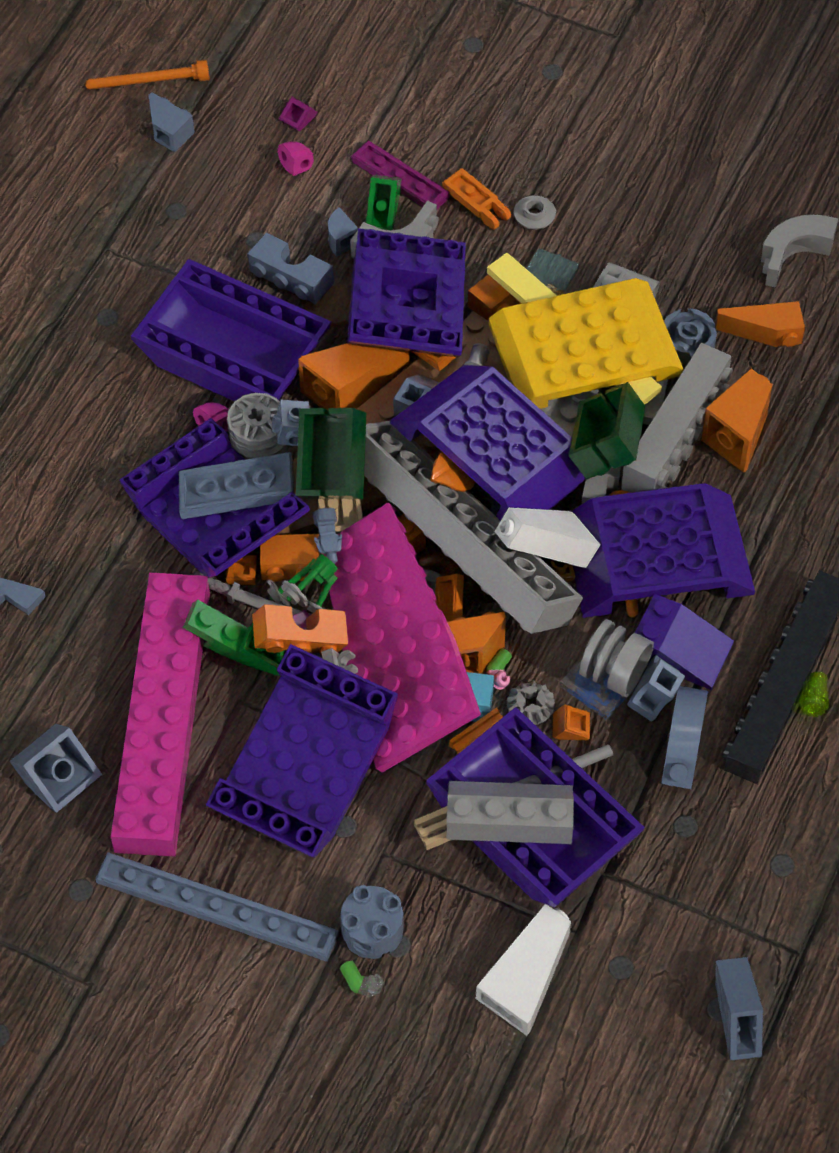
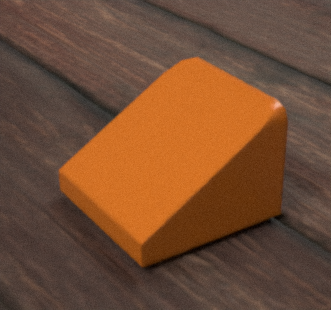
M564 704L553 713V738L559 740H589L590 712Z

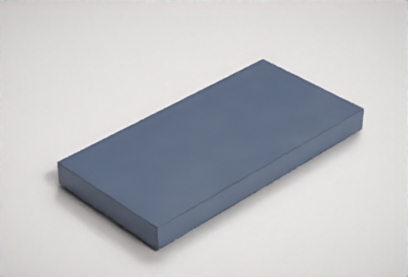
M291 452L179 471V513L181 519L275 504L289 493H295Z

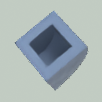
M340 207L331 214L328 220L329 247L336 257L351 249L350 240L358 230V227Z

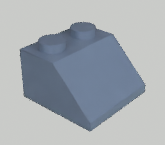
M59 724L53 725L10 761L25 784L56 813L102 775L70 727Z

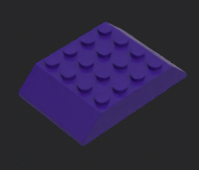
M188 259L133 332L131 340L157 367L232 401L252 393L269 394L279 400L299 372L298 359L313 352L331 326V321Z
M515 707L428 778L426 783L441 808L447 807L449 781L514 783L535 775L539 778L541 784L573 785L572 844L471 840L532 900L556 907L644 831L645 827ZM556 765L563 770L562 776L559 778L550 771Z

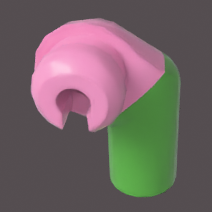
M503 648L497 652L486 667V673L494 675V688L499 690L504 689L510 682V676L506 675L504 667L510 661L512 655Z

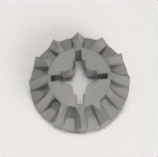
M534 680L531 683L524 684L521 681L519 686L511 689L507 698L508 711L510 712L516 707L535 725L543 723L554 711L555 701L553 692L547 689L546 684L540 685ZM537 696V705L530 704L525 708V698L532 699L533 697Z

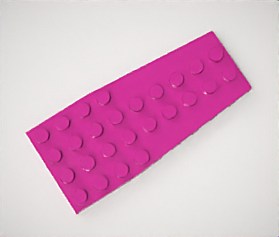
M386 503L338 533V535L342 534L341 551L336 553L338 561L335 565L338 567V570L334 573L338 579L329 590L333 610L345 611L348 645L342 650H350L356 656V658L349 660L346 666L349 664L355 665L358 668L357 675L398 694L389 730L373 759L375 768L382 773L481 715L456 640L443 611L437 607L435 602L437 598L433 589L427 585L424 569L418 565L414 556L416 554L414 547L409 544L404 534L406 533L404 525L399 522L395 514L397 510L390 503Z

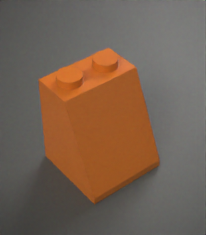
M752 368L706 408L701 439L743 473L749 467L766 421L773 386L764 375L758 374Z

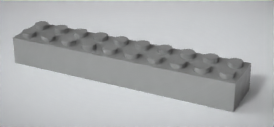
M390 421L366 424L364 476L368 478V482L371 485L377 487L386 496V499L395 504L408 520L414 522L427 538L433 540L447 557L452 558L466 575L473 578L480 585L482 591L494 598L500 604L502 610L515 618L522 629L532 634L569 624L583 599L581 595L539 556L507 548L494 532L500 520L469 491L459 492L443 484L431 482L430 478L435 460L414 440L411 442L407 440L390 424Z

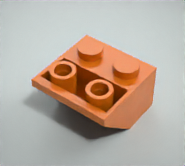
M505 611L499 613L487 612L481 616L471 618L459 617L447 622L456 640L466 672L485 674L487 665L497 652L504 648Z

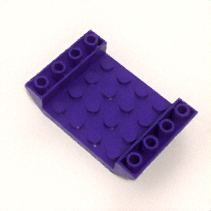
M463 365L390 421V424L410 442L420 434L427 437L501 505L496 515L500 521L509 507L550 510L586 480L569 457L572 437L493 366Z
M212 418L119 480L142 516L200 573L208 576V578L217 576L310 511L309 506L296 496L295 493L291 492L275 504L181 519L179 513V471L245 460L232 448L227 432Z
M702 483L595 497L571 511L601 544L586 568L572 565L576 576L574 580L577 593L583 597L580 603L582 618L611 614L613 602L653 597L654 593L661 596L723 587L726 599L755 595L731 495L713 486Z
M290 644L276 670L281 677L227 780L225 781L221 778L218 780L206 806L315 858L334 837L389 730L398 694Z

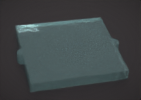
M538 248L527 270L558 296L563 295L579 267V263L563 258L561 254L555 255Z

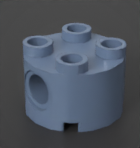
M680 309L672 312L665 318V325L682 364L683 371L701 343L715 348L717 335L715 323L706 313L697 309H688V312H681Z
M365 885L357 886L353 893L348 895L342 905L340 920L341 933L350 951L362 958L377 959L381 958L382 954L391 953L396 950L402 940L404 930V917L400 898L383 887Z

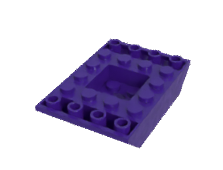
M358 228L352 274L347 343L451 357L461 356L466 243Z

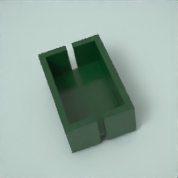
M629 382L606 390L605 394L618 411V415L602 393L579 401L569 457L586 480L606 474L611 467L615 469L620 466H627L637 459L645 405Z
M299 408L296 496L307 499H363L367 412L355 408H329V410L324 408Z

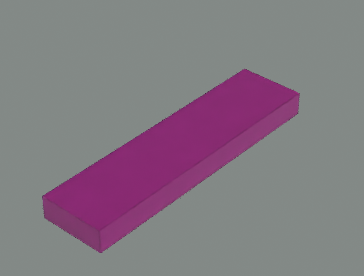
M369 140L351 156L354 164L373 176L383 175L402 178L400 193L421 207L429 201L436 204L438 209L449 199V191Z

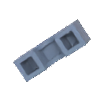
M268 233L247 253L250 271L255 276L267 279L278 288L286 289L296 294L302 300H308L316 304L334 284L332 265L312 255H309L300 264L291 265L289 264L291 258L288 243Z

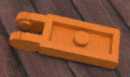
M463 168L442 182V188L449 191L453 198L475 216L481 218L483 223L493 230L500 224L498 219L489 210L493 209L495 214L505 221L512 216L510 210L498 200V197Z

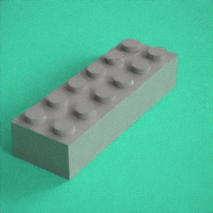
M704 343L699 345L641 437L636 461L624 466L621 490L633 493L668 488L666 486L669 481H675L680 471L679 465L681 461L688 460L693 449L692 444L694 440L699 441L702 437L706 408L730 387L727 383L733 372V369L730 368L731 355Z

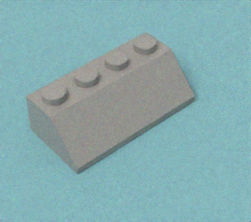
M449 781L447 840L572 844L573 785Z

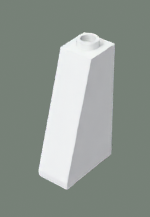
M509 507L494 531L509 549L584 568L588 566L601 545L578 517L570 511Z
M545 904L476 986V999L526 1036L531 1031L569 937L571 921L562 910L558 908L553 909Z

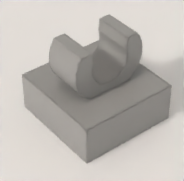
M330 648L321 652L322 659L354 674L358 672V668L355 665L349 664L346 666L349 660L356 658L355 654L350 650H345L339 654Z

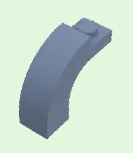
M683 686L678 688L661 784L692 789L708 695L706 690Z

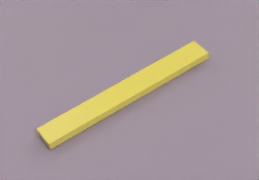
M508 253L487 266V274L522 304L557 296ZM652 377L629 382L644 405L662 391V386Z

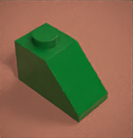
M383 175L371 177L366 223L383 230H393L399 205L402 178Z

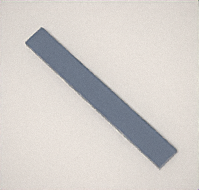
M109 852L95 878L96 883L326 962L339 935L338 930Z

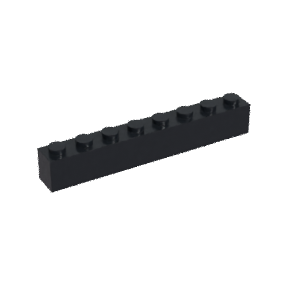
M820 570L814 580H808L803 595L806 597L803 603L797 602L792 614L795 620L792 625L786 624L780 639L784 642L781 648H774L769 660L772 666L769 671L764 670L759 679L758 687L761 688L758 695L752 693L746 707L749 713L746 718L740 717L734 731L737 737L734 742L729 741L723 752L722 757L726 759L724 771L757 785L839 618V578Z

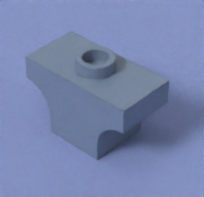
M655 655L648 663L627 706L649 721H653L657 718L662 708L673 700L685 676Z

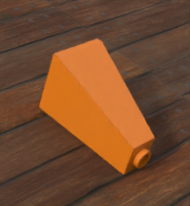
M346 343L304 355L298 359L301 393L319 407L327 410L329 408L357 409L409 364V351Z

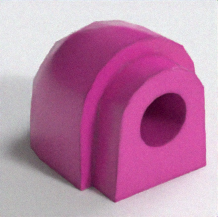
M299 142L279 144V160L289 174L294 176L312 167L314 163L313 153L307 146Z
M210 402L202 404L193 410V416L198 426L212 418L226 432L228 431L227 416L229 409L224 405Z

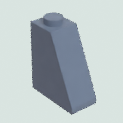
M748 958L717 960L715 984L730 1060L762 1057L763 1008Z

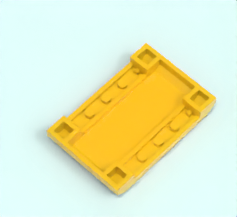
M637 278L505 307L489 317L488 320L490 331L509 382L540 409L548 407L549 400L652 376L658 382L679 377L683 372L682 364L650 285L647 281Z

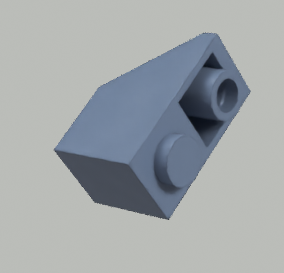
M151 92L149 94L154 140L176 152L194 134L193 116L187 110L180 109L170 103L168 99Z
M420 374L406 378L393 399L394 417L440 382Z

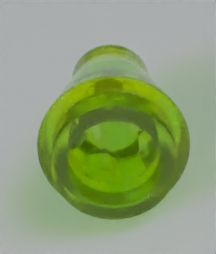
M811 673L810 679L799 700L802 712L808 716H822L829 708L828 677L825 673Z

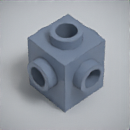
M280 400L277 414L272 419V432L277 433V444L298 446L299 408H309V402Z

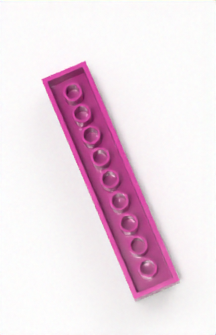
M149 572L111 832L114 853L176 857L204 639L184 629L183 626L193 602L198 599L209 605L210 590L208 576Z

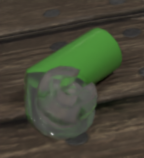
M348 961L340 967V971L354 993L375 996L381 992L384 981L380 975L361 976L354 961Z

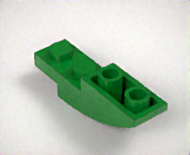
M198 599L192 603L183 628L204 639L203 646L246 666L280 676L276 670L286 650L269 653L266 649L255 648L253 624L247 628Z

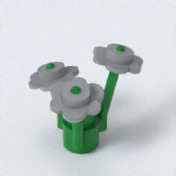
M320 554L316 559L313 558L305 568L290 580H284L279 588L269 579L267 583L271 588L267 591L270 599L274 600L277 604L282 601L286 606H290V603L293 605L298 603L302 607H306L308 603L307 610L311 611L312 614L318 609H325L321 606L331 586L338 579L334 575L338 567L326 556ZM306 574H308V575L298 584V586L295 585L296 582H298L301 578H303ZM313 579L319 584L326 581L316 604L308 601L306 596L301 593Z

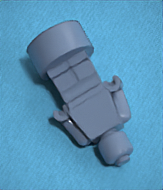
M334 508L318 509L313 512L314 525L318 526L320 537H315L314 542L319 553H324L335 564L338 561L336 553L341 551L342 534L338 535L335 532L334 524L337 522L336 511Z

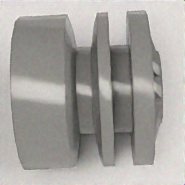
M252 393L244 395L234 401L228 411L227 424L231 446L245 460L287 453L288 445L277 444V433L272 432V419L277 414L280 401L269 394Z
M606 619L592 635L585 648L579 674L587 679L593 675V681L598 684L609 674L607 688L627 698L637 686L647 667L654 642L637 633H633L624 642L626 628L618 626L615 629V623Z

